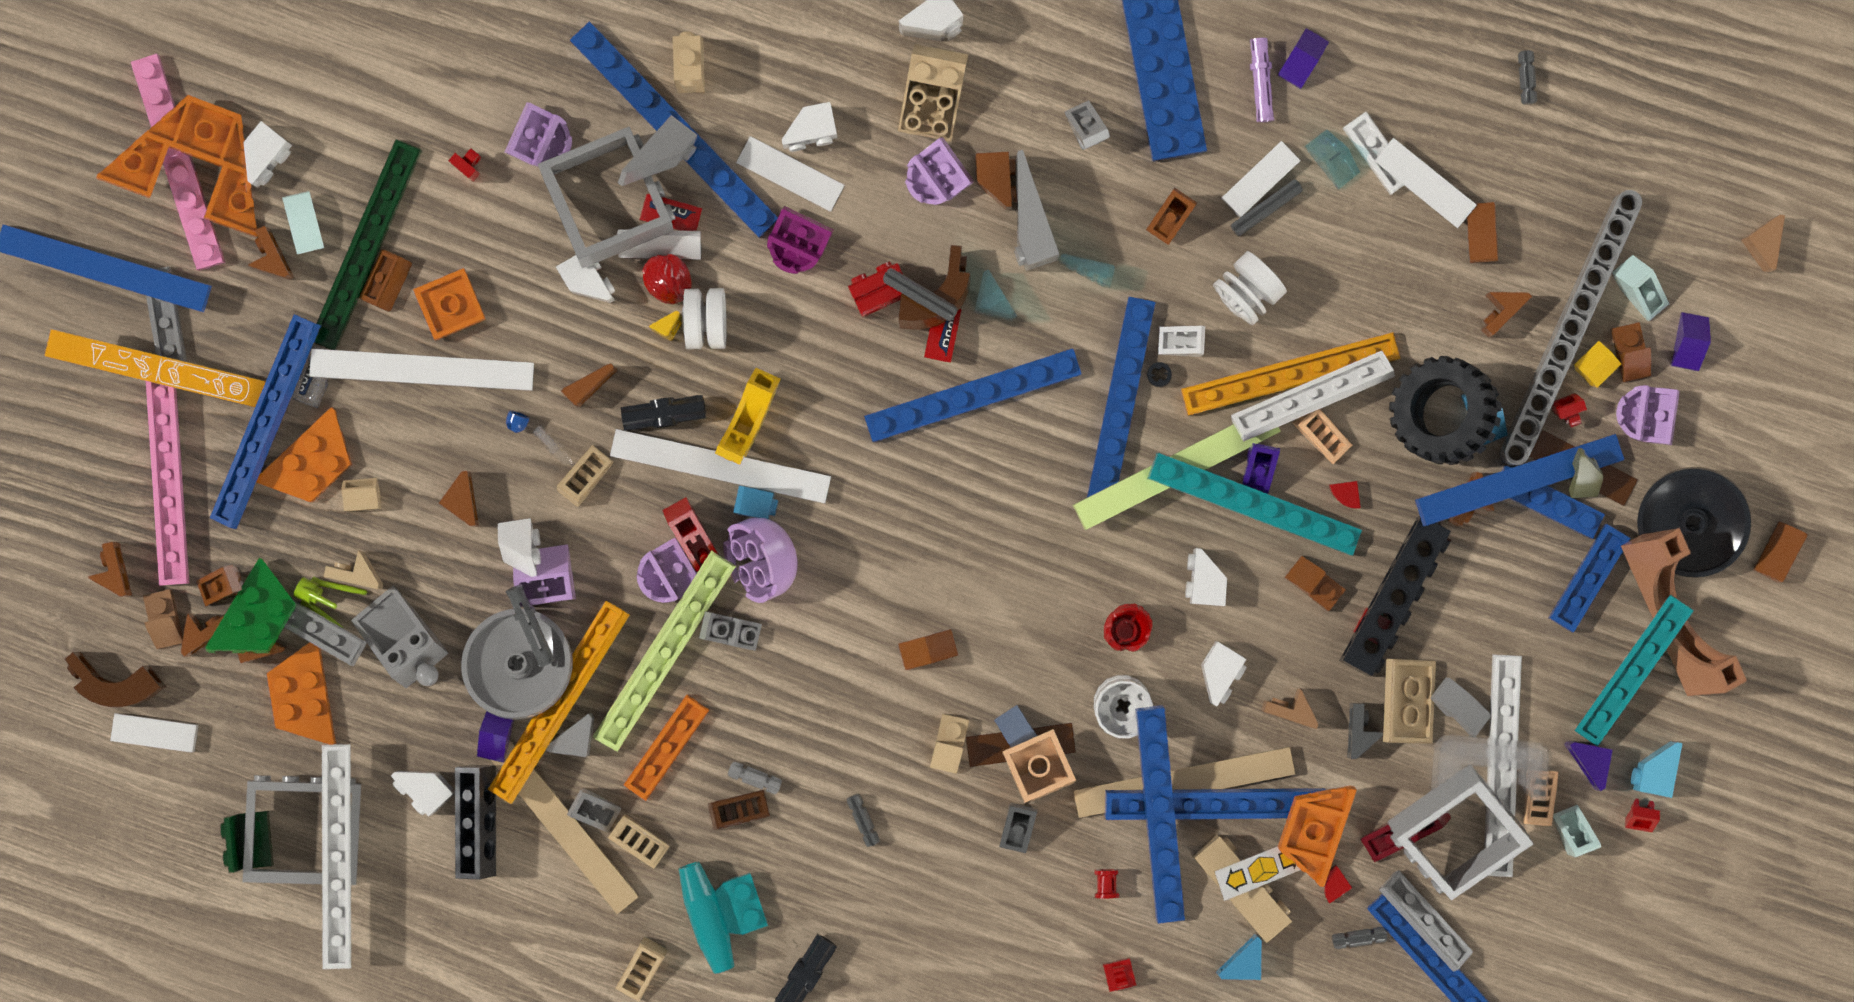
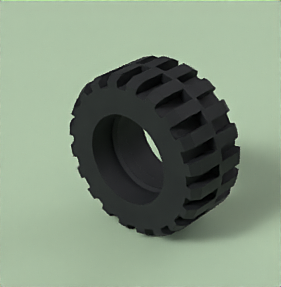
M1440 356L1439 359L1433 357L1426 358L1423 365L1416 363L1410 367L1411 374L1403 373L1399 378L1402 382L1399 389L1394 387L1391 395L1396 396L1395 402H1389V411L1394 413V417L1390 418L1391 427L1397 430L1395 436L1398 441L1404 443V447L1409 452L1435 464L1443 465V463L1456 465L1459 464L1460 460L1467 462L1474 459L1473 454L1475 452L1481 454L1487 449L1484 444L1487 440L1492 442L1496 436L1492 431L1494 426H1500L1501 419L1497 417V412L1502 411L1501 402L1496 399L1499 395L1497 388L1491 385L1492 380L1485 373L1462 359H1453L1449 356ZM1450 385L1456 386L1464 392L1467 399L1466 417L1454 432L1445 436L1434 435L1427 430L1424 423L1423 415L1426 402L1438 389Z

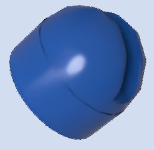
M509 410L506 417V426L515 433L525 430L530 417Z

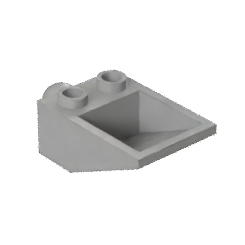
M393 585L354 617L351 622L392 679L405 688H408L416 680L423 686H431L436 683L439 676L438 670L434 665L445 657L448 651Z

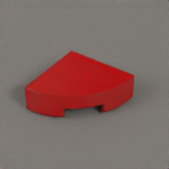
M1357 481L1329 485L1331 494L1339 503L1352 509L1361 508Z
M1336 864L1330 869L1324 886V894L1329 904L1352 889Z

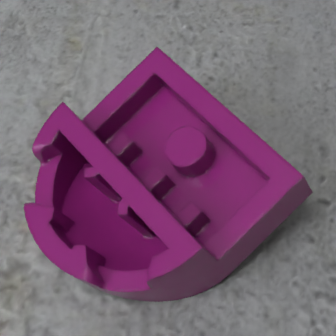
M784 206L767 241V248L773 258V263L781 270L793 274L813 268L822 257L834 229Z

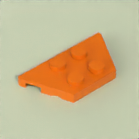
M331 407L258 476L256 483L308 502H314L352 466L349 452L345 446V438L339 426L336 410Z
M309 642L267 673L275 728L326 744H336L321 648Z
M1350 785L1294 796L1278 849L1288 859H1291L1298 868L1314 879L1320 887L1325 886L1357 791L1355 786Z

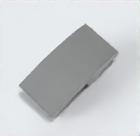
M705 611L699 638L756 651L762 624Z
M1447 677L1431 696V700L1446 716L1453 717L1471 736H1477L1492 716L1472 695Z

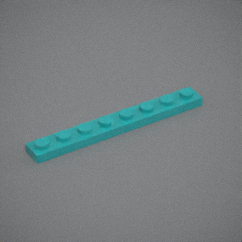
M1156 453L1147 478L1350 556H1353L1362 532L1361 529L1160 453Z

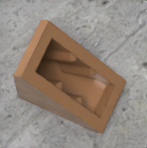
M1777 215L1741 240L1763 272H1771L1777 268L1785 215Z

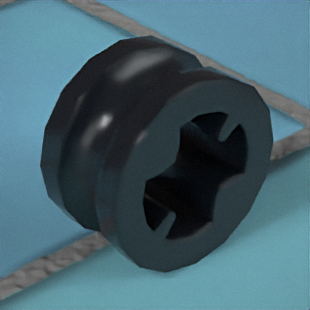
M1156 362L1149 367L1147 377L1153 386L1164 387L1170 383L1172 372L1167 364ZM1164 368L1167 371L1164 373V375H1167L1166 380L1159 379L1157 382L1152 379V377H1155L1152 374L1153 370Z

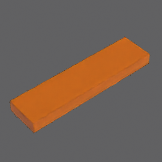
M687 694L624 783V786L647 801L710 710Z

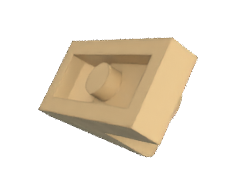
M358 551L353 571H350L351 565L335 562L334 567L326 566L323 577L374 589L383 588V582L363 551Z
M942 714L930 768L957 774L969 724L968 719Z

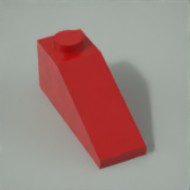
M687 497L662 510L669 527L696 572L699 571L711 551L719 555Z

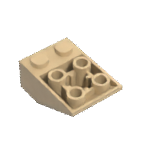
M918 44L914 45L899 121V132L934 139L943 137L945 141H952L968 54Z

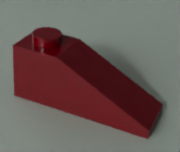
M1447 811L1412 835L1410 839L1415 843L1444 828L1452 818ZM1388 822L1360 839L1374 863L1404 848L1403 846L1398 848L1390 836L1394 833Z

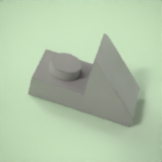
M1086 101L1064 112L1082 150L1099 144L1110 137L1107 127L1090 101Z

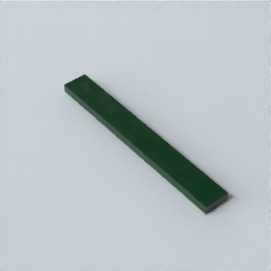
M395 139L316 324L321 325L314 343L330 350H337L422 153L421 149Z

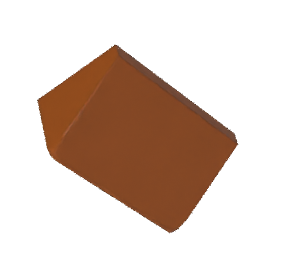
M382 249L359 299L390 312L411 269L412 263Z
M1778 521L1753 570L1777 583H1782L1808 534Z

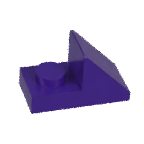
M1253 443L1248 449L1247 464L1241 484L1268 494L1280 448Z

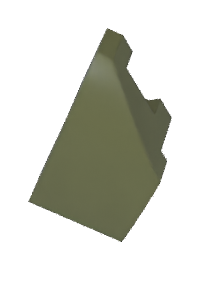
M1578 448L1572 463L1575 474L1569 487L1571 498L1598 497L1603 481V473L1599 469L1597 461L1594 458L1588 457L1584 449Z

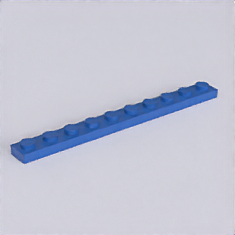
M590 21L570 39V42L656 131L672 115L696 133ZM697 134L694 143L696 147L695 152L687 161L684 158L683 160L760 238L776 223L778 217Z

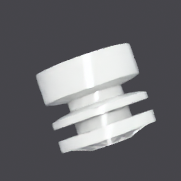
M1247 251L1233 264L1239 277L1237 278L1226 271L1223 277L1227 284L1218 279L1213 284V287L1221 297L1222 302L1236 316L1253 325L1259 320L1255 312L1262 316L1266 313L1261 300L1263 299L1274 305L1287 290L1266 264Z
M1116 675L1106 679L1098 687L1094 696V711L1100 727L1107 734L1116 738L1137 736L1135 709L1153 706L1147 688L1140 680L1129 675ZM1119 699H1122L1124 702L1129 700L1127 710L1124 711L1122 708L1116 709Z

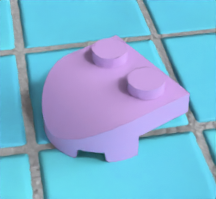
M526 102L504 153L538 167L539 163L570 151L572 137L570 136L567 123L560 116Z
M943 137L937 139L920 154L915 155L907 165L906 186L910 194L921 203L934 205L944 203L953 199L974 182Z
M1648 385L1634 387L1618 403L1616 411L1618 424L1628 436L1637 441L1672 445L1680 391L1649 387Z
M675 537L653 551L648 552L641 559L637 571V582L641 591L648 598L657 602L668 603L681 599L697 572Z

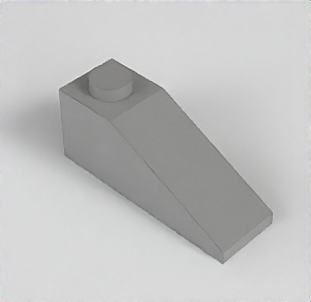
M671 115L624 167L618 184L624 186L676 167L683 158L687 161L696 150L694 143L697 134Z

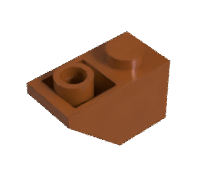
M1009 152L976 153L977 185L1005 210H1011L1012 203H1017L1016 186H1011L1010 176L1015 175V159H1009Z

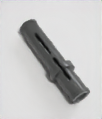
M522 584L509 588L505 592L515 611L513 616L516 621L519 620L539 667L554 662L555 658L535 617V607L530 605ZM520 602L522 603L523 608L527 614V617L530 621L529 623L527 622L526 617L520 607ZM531 629L534 630L536 637L541 645V649H539Z

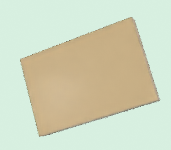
M1386 659L1383 742L1433 744L1434 702L1431 700V696L1435 692L1436 661Z

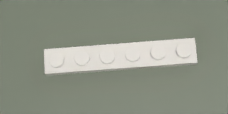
M1380 351L1231 415L1232 422L1244 442L1395 377L1394 369L1383 351Z

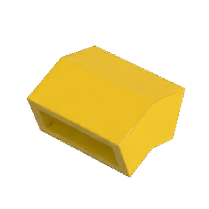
M1598 341L1574 364V368L1589 385L1598 388L1621 363L1608 348Z

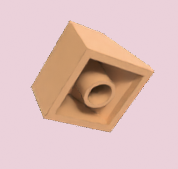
M1054 729L1003 751L1024 804H1028L1076 782Z

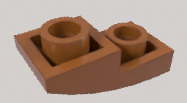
M1495 202L1477 203L1476 207L1467 216L1470 263L1498 261Z

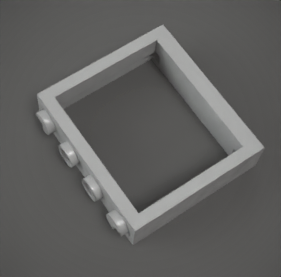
M630 126L538 164L543 180L582 269L674 231L671 221L676 218L670 204L664 206L661 197L665 196L663 188L659 181L654 182L652 176L643 178L659 214V218L585 247L554 174L625 145L629 146L634 157L643 147V143L639 134L633 135Z
M1471 764L1387 821L1394 833L1390 837L1398 848L1403 846L1405 848L1403 851L1410 862L1413 864L1417 861V867L1426 879L1431 877L1432 880L1430 881L1439 894L1444 892L1451 901L1534 844L1522 824ZM1476 793L1509 832L1458 868L1443 876L1410 837L1464 799Z
M254 775V780L247 781L243 882L322 884V871L252 869L256 790L322 792V777H311V781L307 782L299 781V776H282V781L271 780V775ZM351 778V885H356L361 783H356V778Z

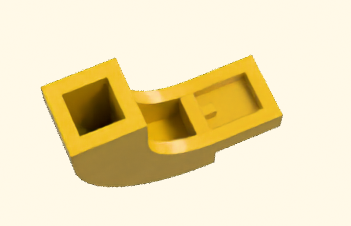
M755 368L746 384L731 423L717 446L715 454L728 461L741 464L761 428L781 378Z

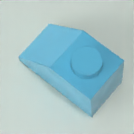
M1670 741L1641 760L1637 768H1634L1632 771L1631 784H1634L1633 790L1672 798L1683 743Z

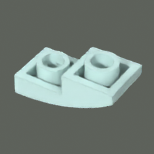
M307 191L282 197L297 254L324 248L310 192Z

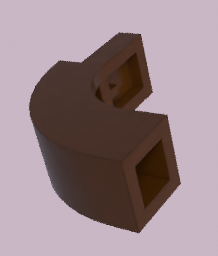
M951 245L946 280L933 293L953 304L959 310L968 296L971 277L970 273L966 272L967 256L963 255L962 246ZM901 294L898 319L900 329H927L947 321L908 296Z
M72 652L65 658V661L69 664L67 669L76 679L80 678L82 680L73 688L84 698L98 705L107 707L137 705L148 701L167 687L149 665L140 667L130 677L121 682H112L103 678L81 652Z

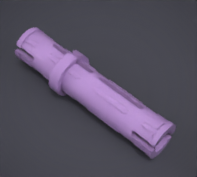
M1268 38L1250 39L1252 53L1250 71H1253L1256 122L1274 121L1270 83L1272 63L1269 62Z

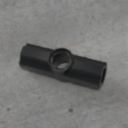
M703 395L674 399V397L650 400V403L621 407L624 431L647 427H671L678 425L680 422L706 419Z
M817 933L803 957L798 959L789 973L788 981L774 1002H803L808 992H812L822 976V970L829 962L837 945Z

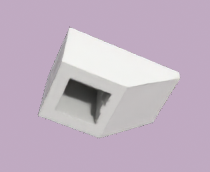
M826 102L803 107L782 138L783 148H789L790 152L806 149V144L816 143L817 146L832 144V139L837 138L831 103Z
M262 121L244 141L248 182L257 188L261 184L265 185L273 176L272 170L278 163L282 164L290 155L289 149L292 146Z
M575 255L556 266L568 289L573 294L608 303L615 300L612 296L615 289L607 277L602 279L597 271L602 268L599 262L582 269Z
M531 518L498 523V544L503 562L531 577L537 576L536 565L541 564L539 548H536V546L541 543L539 530L533 529Z
M1193 549V554L1188 555L1187 570H1192L1191 581L1186 582L1185 597L1190 598V604L1225 606L1227 578L1202 549Z
M1216 641L1201 664L1209 701L1214 706H1218L1220 702L1224 704L1232 692L1229 688L1234 679L1239 680L1247 668L1243 665L1246 661L1245 658Z
M397 771L391 775L395 780L393 782L394 787L402 795L407 793L413 799L411 804L421 815L426 814L428 817L433 815L455 795V789L439 772Z

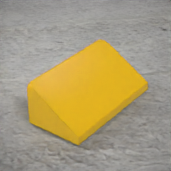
M676 310L654 322L649 328L671 341L682 325V314Z

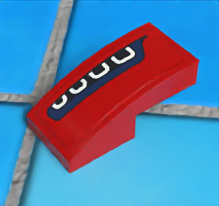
M650 194L645 196L639 218L640 221L647 223L659 218ZM661 197L664 206L670 204L676 218L671 221L674 230L697 231L703 208Z
M962 309L957 311V314L951 321L947 320L939 325L930 327L924 358L951 363Z

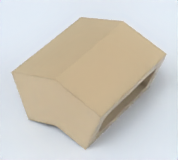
M377 478L343 480L341 492L344 511L381 509L380 489Z

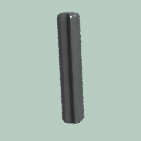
M1296 179L1292 180L1231 224L1233 232L1237 236L1243 235L1303 191L1300 183Z
M889 268L884 274V283L944 319L951 321L957 314L956 306L896 270Z

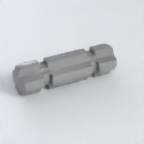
M733 762L728 771L729 777L736 780L741 778V782L759 789L767 788L766 791L772 794L778 793L782 780L774 776L769 778L767 777L768 774L748 766L745 769L743 764Z

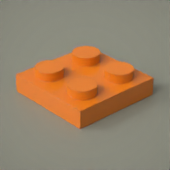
M464 268L413 289L435 341L486 320Z

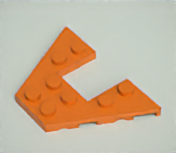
M187 95L103 171L97 174L96 179L150 198L168 148L217 165L222 168L204 219L252 237H257L252 187L247 179L242 117L238 113Z

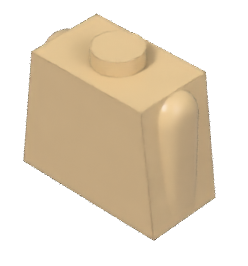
M689 31L682 32L679 36H673L674 82L677 93L705 92L703 37L700 35L695 36L694 33Z

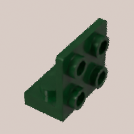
M269 811L255 812L252 868L274 866ZM246 813L224 817V822L220 825L221 837L226 840V850L223 851V863L225 867H228L229 873L243 870Z

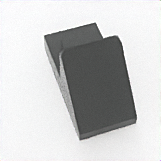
M1350 703L1347 758L1350 759L1359 758L1383 736V732L1363 731L1364 726H1368L1369 711L1364 709L1365 704Z
M1010 803L999 847L1026 853L1038 809Z

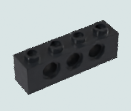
M496 765L455 767V879L481 880L496 876V794L488 790L496 777Z

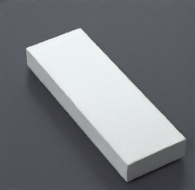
M1364 112L1343 127L1344 132L1390 195L1404 186L1375 162V159L1389 143L1367 112Z
M1281 141L1221 199L1241 218L1300 160Z
M618 229L617 235L620 234V233H623V232H625V231H627V230H626V229ZM672 231L618 254V258H651L657 255L674 254L680 259H701V231Z
M115 713L110 741L193 753L195 752L198 725Z

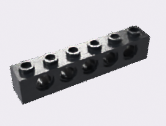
M1420 516L1416 518L1370 602L1364 617L1339 659L1340 662L1367 677H1372L1374 673L1379 674L1386 661L1383 659L1386 650H1392L1399 636L1396 635L1400 624L1405 626L1412 614L1409 610L1412 602H1418L1425 590V587L1422 586L1425 578H1431L1438 566V563L1435 562L1440 552L1443 554L1451 542V539L1448 538L1450 530L1437 523L1423 526ZM1420 542H1425L1429 545L1430 552L1426 557L1421 556L1417 551V546ZM1407 566L1414 567L1417 572V576L1413 581L1407 580L1404 575V570ZM1394 590L1401 591L1404 596L1403 602L1400 605L1394 604L1391 600V594ZM1381 614L1388 615L1391 621L1390 626L1386 630L1378 625V618ZM1368 638H1373L1377 642V650L1373 654L1368 653L1365 649V642Z

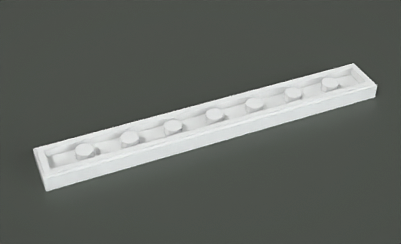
M311 349L310 377L533 390L534 363Z
M618 429L615 431L610 453L611 457L820 503H826L831 476L745 457L739 465L715 454L713 450Z
M1492 655L1490 714L1492 716L1490 717L1487 784L1515 816L1522 656ZM1487 806L1484 849L1509 832ZM1513 859L1488 876L1512 877Z
M350 744L322 745L323 969L351 968Z

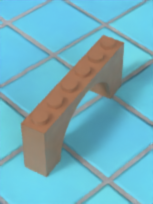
M1680 528L1642 534L1621 545L1652 618L1655 617L1670 594L1677 598L1674 584L1675 569L1680 559L1691 554ZM1688 621L1685 622L1667 648L1687 696L1727 693L1747 681L1736 655H1726L1713 649L1699 637Z

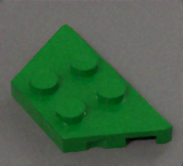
M259 558L242 585V590L236 595L206 645L205 649L207 652L232 651V653H245L251 651L269 654L295 610L296 604L263 559Z

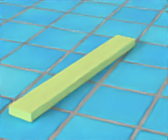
M1233 424L1169 457L1206 470L1249 448L1253 443L1257 444L1281 431L1279 427H1276L1243 442ZM1151 465L1074 504L1073 507L1084 529L1087 530L1170 487L1147 479L1152 467Z
M713 551L710 552L594 733L593 737L595 740L618 752L702 621L705 611L709 610L734 571L735 564Z

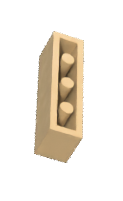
M1218 835L1192 856L1218 887L1219 884L1215 871L1242 861L1233 853L1237 848L1226 836L1221 839ZM1268 884L1229 899L1266 943L1292 922L1287 916L1291 911L1281 900L1277 903L1269 895L1273 890Z

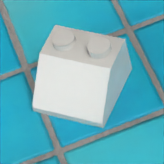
M927 0L899 20V31L904 36L942 41L944 38L950 40L962 31L960 27L963 25V14L953 0Z

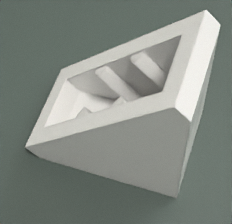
M1205 326L1160 327L1158 354L1201 357L1204 354Z

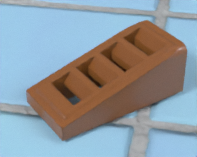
M611 363L566 386L561 392L576 407H581L618 369Z

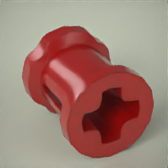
M1118 869L1094 870V874L1097 875V893H1095V898H1120L1116 887V875L1119 874Z

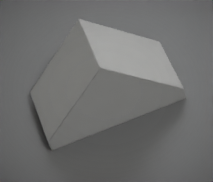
M587 714L548 745L546 751L588 757L590 755L595 718L593 714Z
M583 788L579 791L567 815L609 833L622 808Z

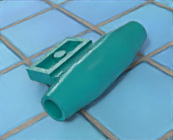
M699 861L684 865L678 869L682 895L697 943L714 974L730 970L735 965L729 933L743 935L768 926L751 873L749 872L723 881L714 890Z

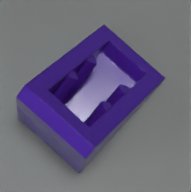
M1306 28L1277 76L1301 89L1321 58L1329 41Z
M1681 312L1671 362L1672 367L1693 371L1700 370L1711 343L1709 317Z
M486 711L479 730L477 757L504 763L514 720L501 718Z
M1571 741L1566 742L1564 745L1593 788L1597 791L1604 790L1606 788L1613 750Z

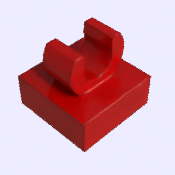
M472 148L468 150L463 159L454 153L448 160L472 182L480 175L473 167L482 157Z
M1576 393L1555 400L1551 407L1552 412L1561 420L1564 419L1566 424L1569 423L1571 428L1581 424L1578 413L1587 410L1584 399Z
M1636 798L1625 818V828L1653 832L1660 821V810L1654 809L1655 804L1653 801H1649L1646 808L1640 807L1639 799Z
M1129 957L1103 964L1109 992L1137 986Z

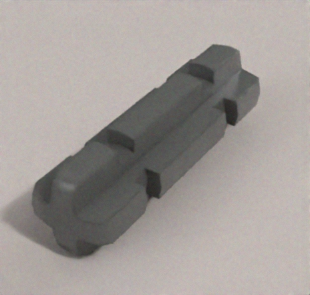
M1530 50L1521 51L1518 54V63L1521 64L1519 68L1520 90H1523L1521 93V103L1524 105H1531L1537 102V91H1534L1536 88L1535 66L1532 65L1535 62L1534 52Z
M854 794L848 797V806L853 810L852 815L860 833L864 835L862 838L866 846L871 847L880 842L879 836L873 830L874 825L866 807L862 805L864 802L861 795Z
M1376 927L1371 931L1370 929L1350 931L1345 935L1344 933L1332 935L1335 949H1343L1348 945L1349 947L1369 945L1374 941L1375 943L1387 941V932L1384 927Z

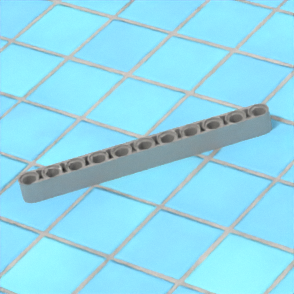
M1626 190L1612 200L1508 431V435L1500 449V459L1508 466L1521 465L1530 456L1641 209L1642 198L1636 191ZM1623 197L1631 200L1632 209L1630 211L1622 207L1621 200ZM1612 222L1620 225L1621 234L1619 236L1614 235L1610 231V224ZM1600 247H1605L1609 250L1610 258L1608 261L1600 258ZM1589 272H1594L1598 275L1599 282L1596 286L1589 283L1587 279ZM1579 296L1585 298L1588 303L1585 311L1580 310L1576 305V300ZM1567 321L1574 323L1577 330L1574 336L1569 335L1565 331ZM1556 346L1563 348L1565 351L1563 361L1556 359L1554 356ZM1545 371L1552 373L1554 376V383L1551 386L1543 382L1542 376ZM1534 396L1541 398L1543 401V407L1540 411L1533 409L1531 406V400ZM1523 421H1527L1531 425L1532 431L1529 436L1523 435L1520 431V424ZM1511 446H1516L1520 450L1521 455L1517 461L1509 457L1508 452Z

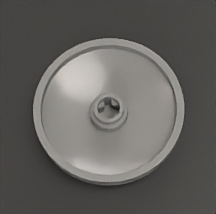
M509 609L488 617L472 632L462 655V677L470 696L489 713L505 719H527L548 710L563 695L572 674V651L562 630L551 619L535 612V617L555 658L554 662L539 667L519 620L516 621L513 616L515 614L514 609ZM522 609V611H523V613H524V615H525V617H526V620H527V622L529 623L530 621H529V619H528V617H527V614H526L525 610ZM531 629L534 638L538 644L539 649H541V645L536 637V634L534 630Z

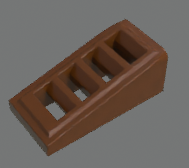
M764 789L708 803L714 830L770 817ZM756 797L759 814L754 813L751 798ZM742 800H745L748 812L747 817H744L742 806L740 802ZM730 803H734L737 815L735 820L732 818ZM718 806H723L726 822L722 823Z

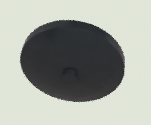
M1686 467L1665 474L1648 489L1641 501L1638 512V534L1640 536L1642 534L1680 528L1691 554L1679 560L1675 574L1694 578L1706 577L1723 571L1732 565L1742 554L1750 537L1751 512L1743 492L1727 476L1708 468Z

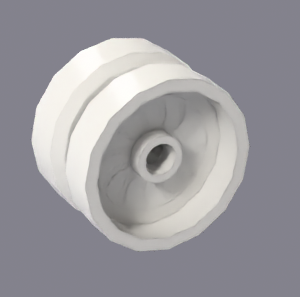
M710 288L706 296V306L703 304V295L699 289L684 290L682 326L687 350L702 348L704 332H707L708 345L711 349H726L727 324L724 288Z

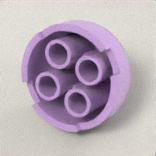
M750 518L731 525L727 529L729 532L728 541L723 542L725 559L735 565L736 559L741 561L749 557L753 560L739 566L738 570L735 567L731 574L734 583L740 580L747 591L746 597L757 603L768 601L786 592L796 577L798 565L795 547L786 531L774 521L766 518Z

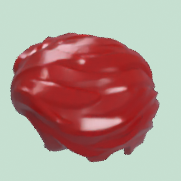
M677 255L652 256L643 267V282L646 289L657 300L665 304L673 305L682 302L684 290L691 289L692 282L689 269Z
M1135 603L1118 606L1106 619L1104 625L1105 641L1116 651H1138L1150 638L1153 626L1150 614L1142 606Z

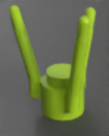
M313 576L311 580L303 577L299 581L294 591V597L300 599L302 605L342 627L315 605L319 601L333 609L337 608V604L321 596L323 589L320 586L361 595H367L368 592L364 589L324 581Z

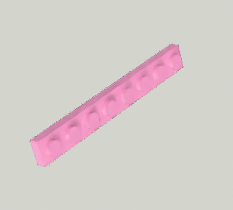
M158 54L131 62L151 127L175 107ZM168 148L163 166L196 269L201 271L223 264L225 260L213 222L204 219L207 204L192 157Z
M146 381L159 585L189 584L177 391L173 387Z

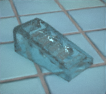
M1061 254L1059 263L1104 288H1110L1115 269L1114 265Z

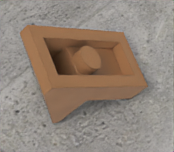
M172 589L143 595L148 616V622H144L156 649L181 644L183 633Z
M1297 688L1291 709L1287 708L1289 702L1277 698H1272L1271 702L1264 700L1261 711L1317 729L1318 722L1301 689Z

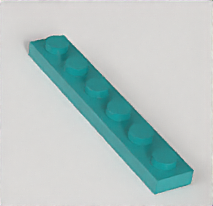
M1670 594L1574 731L1598 747L1694 610Z

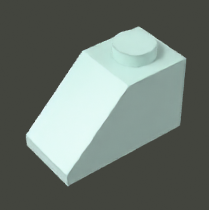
M1634 255L1612 272L1620 290L1647 321H1650L1669 305L1654 270Z

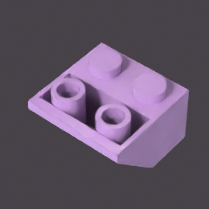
M568 544L539 549L541 564L536 565L537 576L531 577L513 567L514 586L522 584L524 593L531 606L576 599Z

